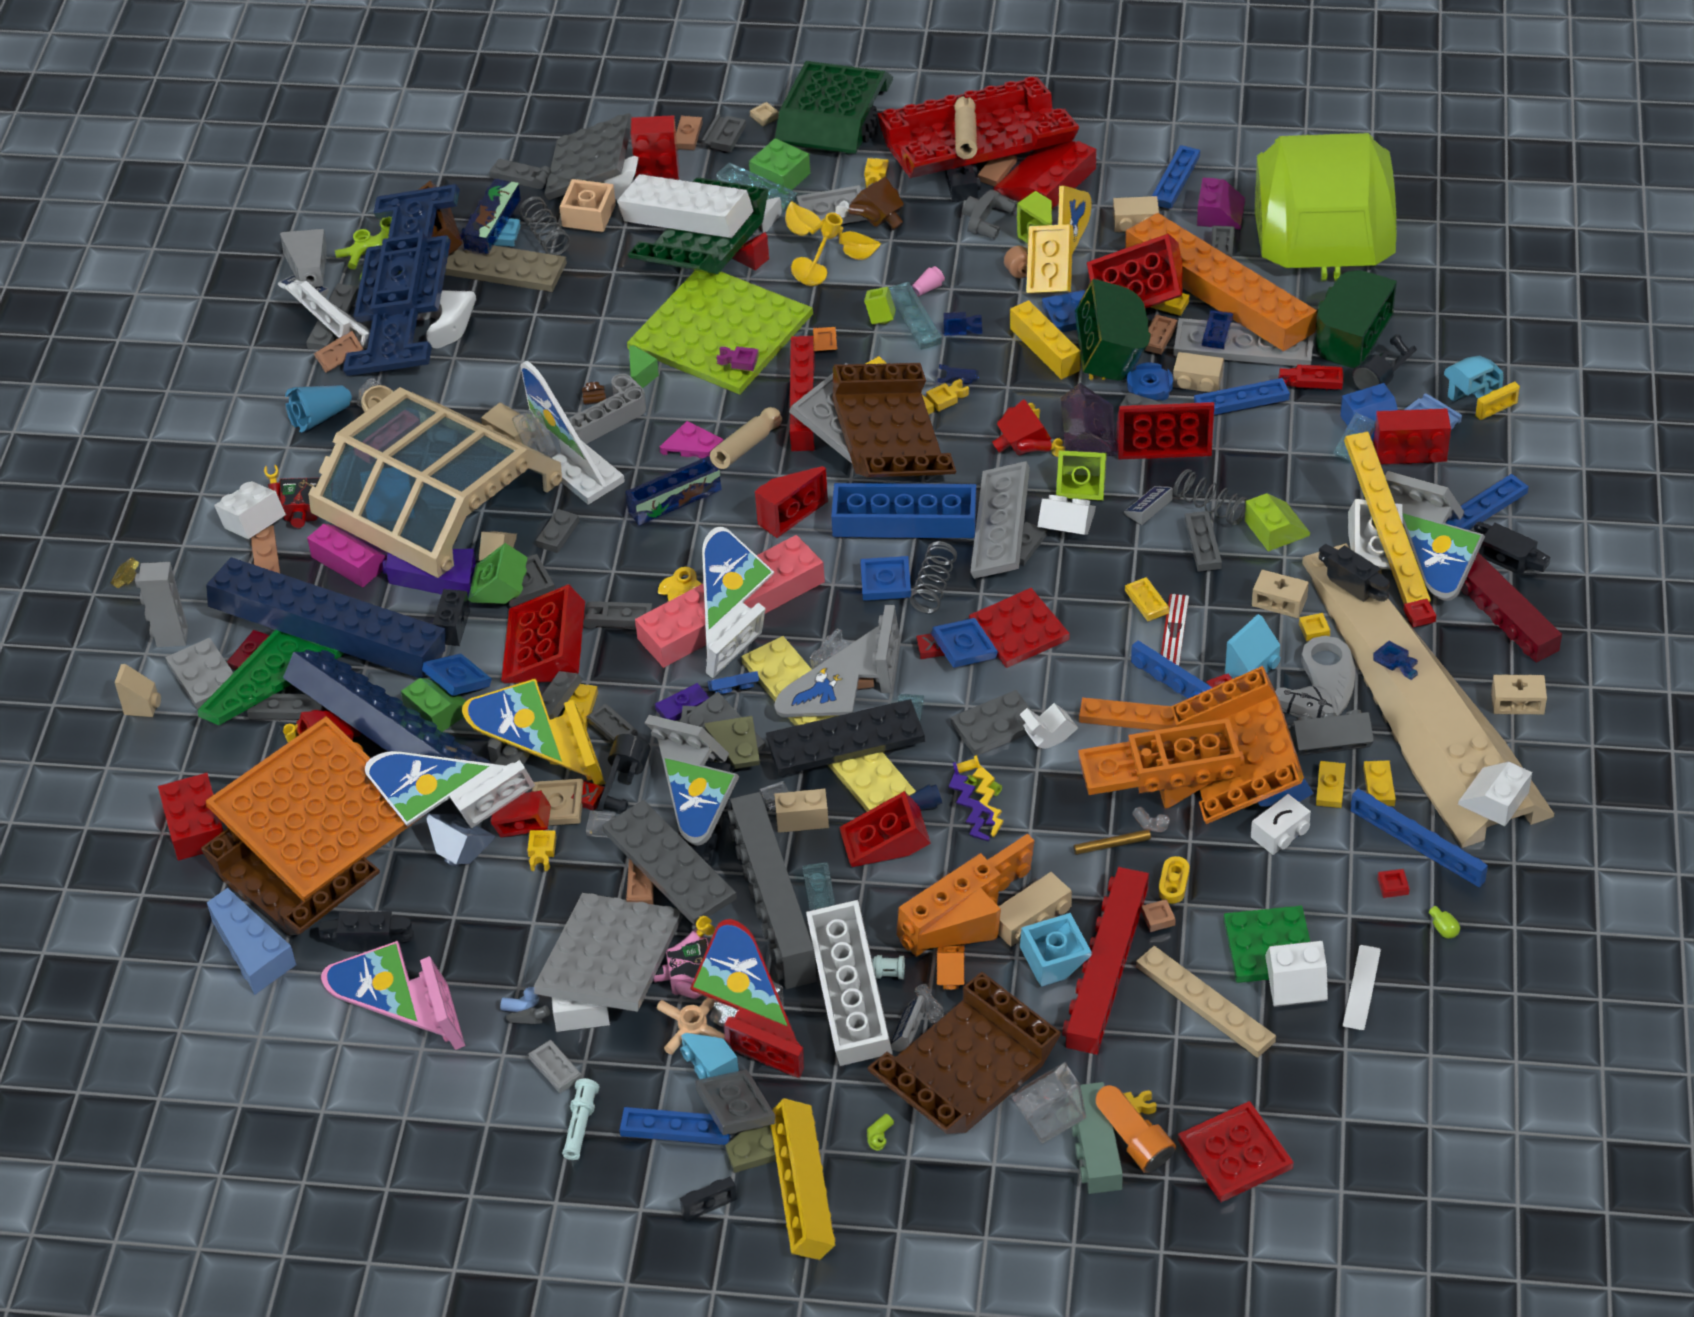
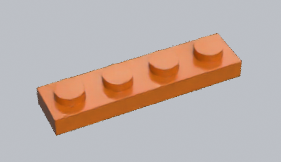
M1082 697L1079 723L1146 730L1177 727L1171 706Z

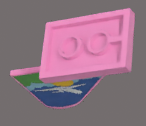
M398 941L330 964L323 970L321 974L322 983L326 990L335 998L443 1036L445 1042L450 1041L455 1050L465 1046L449 986L430 956L420 960L423 971L419 972L420 977L410 981Z

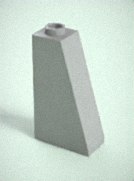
M324 229L280 232L283 253L296 279L307 281L313 287L323 286L327 254Z

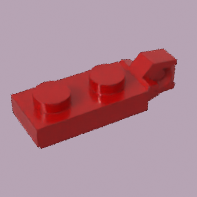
M1297 365L1296 368L1291 369L1280 368L1278 379L1283 378L1286 386L1342 390L1343 368Z

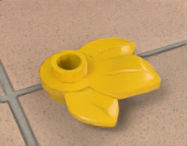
M681 567L675 571L673 576L665 578L660 583L658 594L668 595V601L702 583L697 580L696 572L692 568ZM688 575L686 579H681V577Z

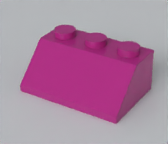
M323 524L307 537L312 558L362 588L383 571V560H387L388 552L336 525Z

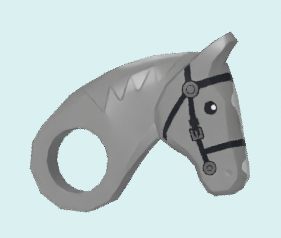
M1321 636L1312 638L1304 645L1301 664L1312 686L1297 690L1277 688L1275 692L1283 712L1296 717L1311 716L1312 719L1321 718V715L1326 713H1336L1337 716H1340L1347 707L1354 690L1355 665L1351 650L1346 643L1336 637ZM1320 651H1330L1337 654L1341 660L1333 665H1322L1314 661L1312 656Z

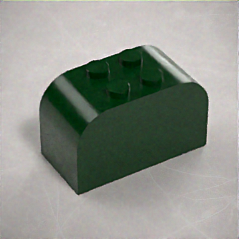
M1360 270L1342 274L1336 280L1333 287L1328 288L1324 301L1321 300L1317 307L1318 319L1315 343L1317 353L1323 359L1353 369L1370 354L1393 316L1397 281Z
M1092 279L1075 309L1082 369L1084 373L1116 381L1125 380L1128 373L1133 371L1150 342L1151 333L1148 330V317H1146L1145 306L1142 299L1132 290Z

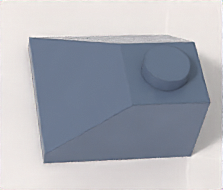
M428 814L426 818L436 853L445 858L444 861L453 866L470 864L495 837V835L477 825L471 829L466 820L458 814Z

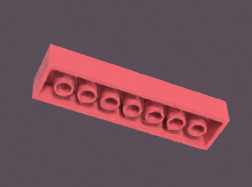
M797 535L756 555L774 571V575L755 591L744 604L752 609L757 603H760L766 608V614L825 582L823 561ZM703 584L635 619L637 639L663 668L706 646Z

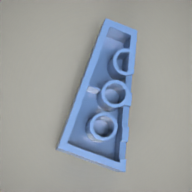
M226 888L207 902L213 924L230 950L234 961L237 962L242 975L247 980L254 995L296 966L291 945L231 890Z

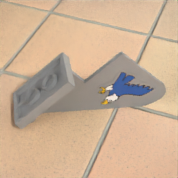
M885 605L884 614L879 616V626L785 687L776 698L774 704L776 713L782 717L836 716L852 713L859 678H875L876 683H880L881 693H891L900 641L895 605Z

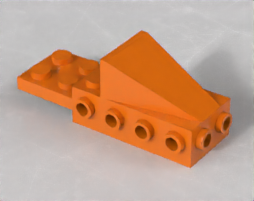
M1229 718L1128 735V742L1078 750V757L1088 795L1138 787L1139 793L1160 790L1164 808L1172 807L1213 781L1240 777L1241 766L1244 765L1243 752L1238 749V736L1236 731L1232 730Z
M1026 834L988 860L980 853L901 905L898 910L897 937L900 939L902 946L906 950H910L917 957L929 948L991 941L998 938L1001 908L997 905L999 891L1005 890L1012 881L1018 877L1022 878L1031 870L1034 839L1029 834Z

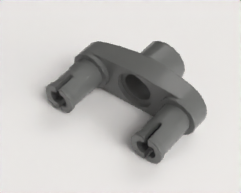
M989 190L980 199L969 196L963 208V214L970 217L968 232L973 234L979 233L995 240L1000 232V227L986 222V218L996 208L1013 215L1017 209L1018 201L1002 196L1000 192L995 190Z

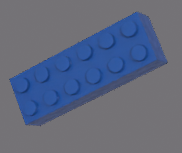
M834 483L831 515L833 537L975 538L976 484Z

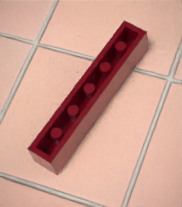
M1477 553L1461 591L1468 595L1475 602L1476 606L1483 610L1491 618L1492 622L1498 625L1508 638L1513 640L1522 649L1524 654L1530 656L1536 663L1560 651L1562 633L1483 556Z

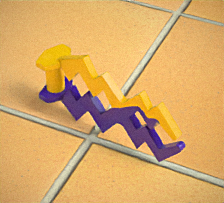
M976 755L974 759L958 764L956 762L953 763L955 773L949 788L962 792L956 802L958 805L973 809L965 821L967 824L974 825L969 835L990 841L989 836L979 832L984 823L986 822V825H994L991 835L995 837L1004 821L998 818L1002 810L988 805L995 793V790L989 788V786L995 781V778L980 765ZM978 768L973 777L983 780L976 790L977 793L984 795L980 801L970 798L976 787L966 784L965 782L969 778L960 775V773ZM982 813L990 815L987 821L979 818Z

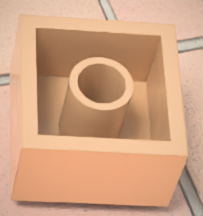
M572 179L560 205L562 227L604 232L616 205L614 185Z

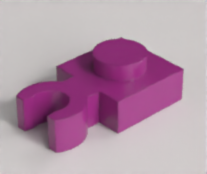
M736 346L735 351L728 347H720V355L716 356L717 364L727 365L731 363V368L754 371L759 357L758 349Z

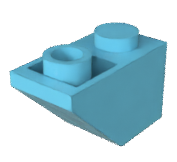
M691 1033L681 1035L683 1046L680 1048L681 1053L687 1062L691 1061L693 1063L695 1072L700 1079L739 1071L737 1056L723 1038Z

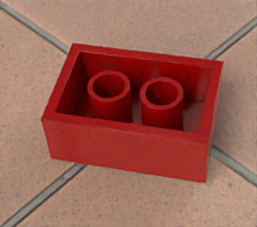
M674 116L632 117L633 156L638 157L635 177L637 178L640 174L679 180V158Z
M1448 409L1377 411L1373 446L1380 464L1447 462L1451 433Z
M208 773L158 786L178 861L204 854L201 848L223 832L221 820L206 805V800L213 796Z

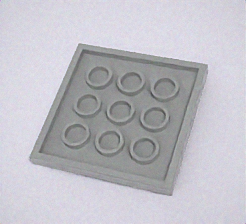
M832 373L793 404L789 412L852 463L833 403Z

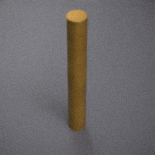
M1148 829L1075 844L1073 848L1075 855L1150 840L1151 834Z

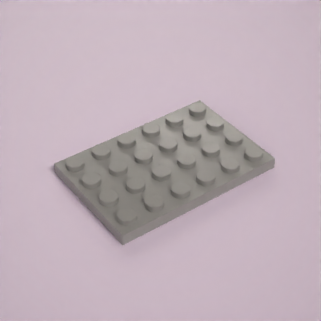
M582 893L534 985V994L638 1012L682 920V912L670 906H659L645 902H627L621 898Z

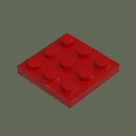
M1032 588L969 615V619L975 618L997 649V657L1006 668L1066 642L1070 638V633Z
M1250 1101L1178 1134L1179 1143L1220 1202L1293 1169L1294 1162Z

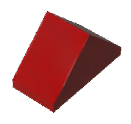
M764 232L746 241L732 259L756 271L769 260L768 235Z

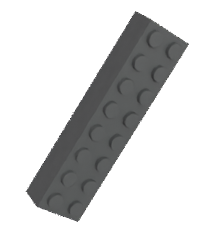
M757 792L730 799L731 810H727L729 823L733 825L729 827L732 842L736 841L737 844L735 846L737 858L739 861L742 860L744 864L742 865L744 879L749 880L750 883L748 889L751 900L755 899L757 903L755 904V911L758 920L762 919L763 922L761 928L764 939H768L770 943L768 944L770 958L776 961L774 966L777 979H783L786 989L817 982L814 948L761 793Z

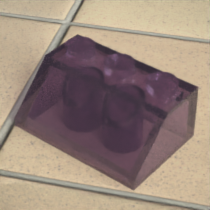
M1079 383L1061 397L1065 447L1069 451L1107 453V456H1115L1118 452L1113 405L1082 383Z

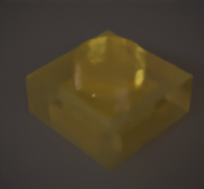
M131 557L120 565L111 584L117 588L125 583L130 584L136 576L135 570L139 562Z

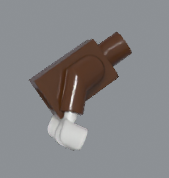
M885 176L860 191L850 205L847 201L840 202L839 206H836L835 213L839 214L842 218L847 217L848 212L850 215L862 216L876 227L887 222L893 230H896L903 224V220L897 213L904 205L898 190L893 188Z

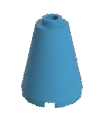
M343 385L293 387L285 393V397L289 396V403L285 404L288 417L294 427H300L299 432L308 431L346 409L352 400L350 391Z

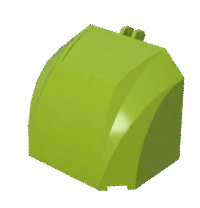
M1369 133L1279 136L1270 148L1264 153L1261 152L1257 155L1255 219L1262 257L1285 268L1321 267V281H1326L1327 267H1334L1333 278L1336 281L1340 277V266L1377 265L1395 254L1396 199L1390 152L1380 146Z

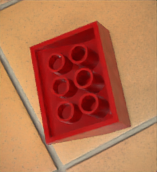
M1070 141L1035 149L994 187V190L1018 202L1037 191L1051 200L1052 209H1054L1059 204V186L1075 189L1096 169V148L1080 141Z
M1169 234L1087 262L1090 282L1092 279H1097L1126 287L1142 299L1145 309L1182 296V258L1179 243Z
M1214 402L1119 406L1117 419L1118 460L1212 456Z
M569 584L509 609L501 678L503 683H522L532 679H536L537 682H552L559 671L579 673L585 600Z

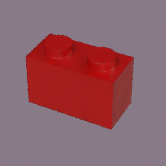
M542 790L524 793L492 814L491 823L501 838L530 833V830H548L551 805Z

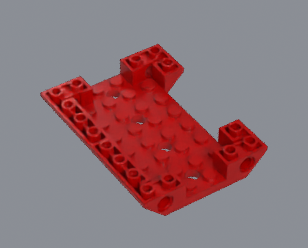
M1027 77L1018 82L1008 81L1000 86H987L978 91L969 90L964 94L947 95L943 99H930L921 104H907L903 108L886 109L884 112L877 113L885 144L909 178L1074 141L1079 130V125L1065 109L1053 110L1051 92L1038 77ZM963 96L964 98L970 97L975 103L977 152L970 159L960 158L956 153L955 103L957 99Z

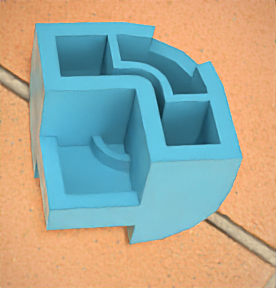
M1482 356L1467 357L1449 366L1444 372V375L1449 379L1447 397L1453 402L1471 393L1480 398L1493 390L1502 388L1503 371L1494 362Z

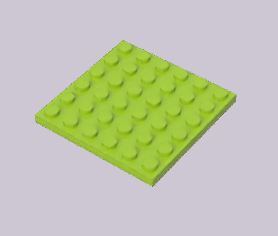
M694 271L627 342V347L629 349V346L634 345L655 357L661 363L740 395L787 344L791 336H794L813 315V308L721 271L718 275ZM736 346L758 349L759 357L754 371L731 368V363L727 365L717 364L716 356L720 355V347H728L735 351Z

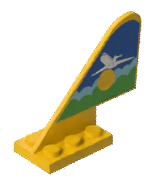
M532 679L470 698L464 703L462 707L464 718L477 732L585 775L588 781L592 779L596 785L602 786L606 784L585 723L574 700L564 703L566 713L550 720L537 681Z

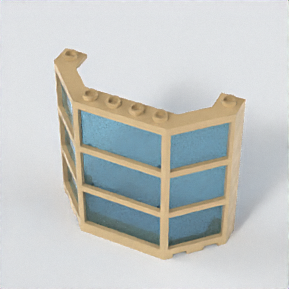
M399 387L336 433L332 441L336 443L330 457H325L319 473L322 475L316 487H311L308 495L311 513L439 578L454 566L452 547L467 515L493 497L506 485L510 484L511 481L524 473L528 468L542 475L543 490L549 492L562 481L561 462L433 400Z

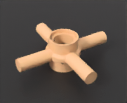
M707 997L700 1006L688 1005L679 1010L661 1000L657 1005V1010L677 1020L679 1031L664 1047L665 1051L672 1055L682 1044L681 1035L684 1033L723 1038L725 1040V1034L707 1025L706 1015L718 1001Z

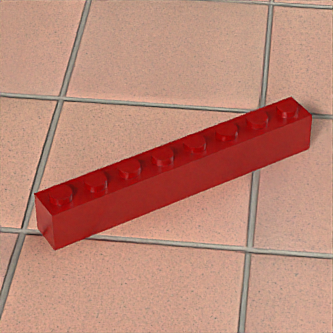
M1118 867L1115 877H1110L1108 885L1110 895L1109 897L1105 896L1103 899L1102 912L1104 914L1103 917L1098 916L1095 932L1098 933L1096 937L1091 938L1089 944L1092 955L1083 963L1082 973L1085 974L1083 979L1079 978L1077 981L1076 994L1078 996L1076 1000L1072 999L1069 1008L1071 1018L1070 1021L1065 1020L1062 1036L1066 1037V1048L1098 1055L1141 915L1142 905H1144L1148 892L1149 873Z

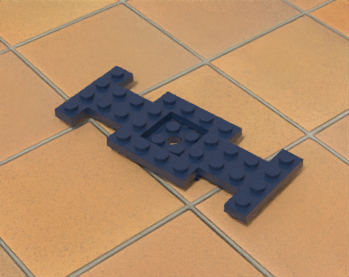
M457 184L377 196L373 214L377 219L392 217L389 236L383 239L382 245L367 247L354 319L356 322L372 321L367 350L346 353L343 371L347 376L429 365L432 350L429 341L413 343L418 314L439 310L451 240L447 235L432 237L437 209L457 206L460 191Z

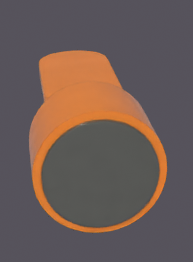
M1108 1085L1098 1091L1096 1095L1097 1107L1128 1144L1127 1152L1144 1173L1159 1168L1173 1155L1176 1145L1160 1125H1152L1149 1120H1144L1119 1088Z

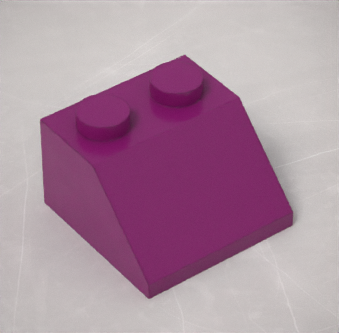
M1202 178L1197 226H1230L1241 230L1245 197L1225 179Z

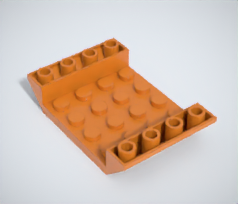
M1263 666L1171 706L1177 727L1229 718L1232 730L1236 731L1238 736V749L1243 752L1244 765L1241 766L1240 777L1216 780L1200 789L1203 800L1199 804L1206 824L1302 783L1304 779L1303 772L1277 694Z

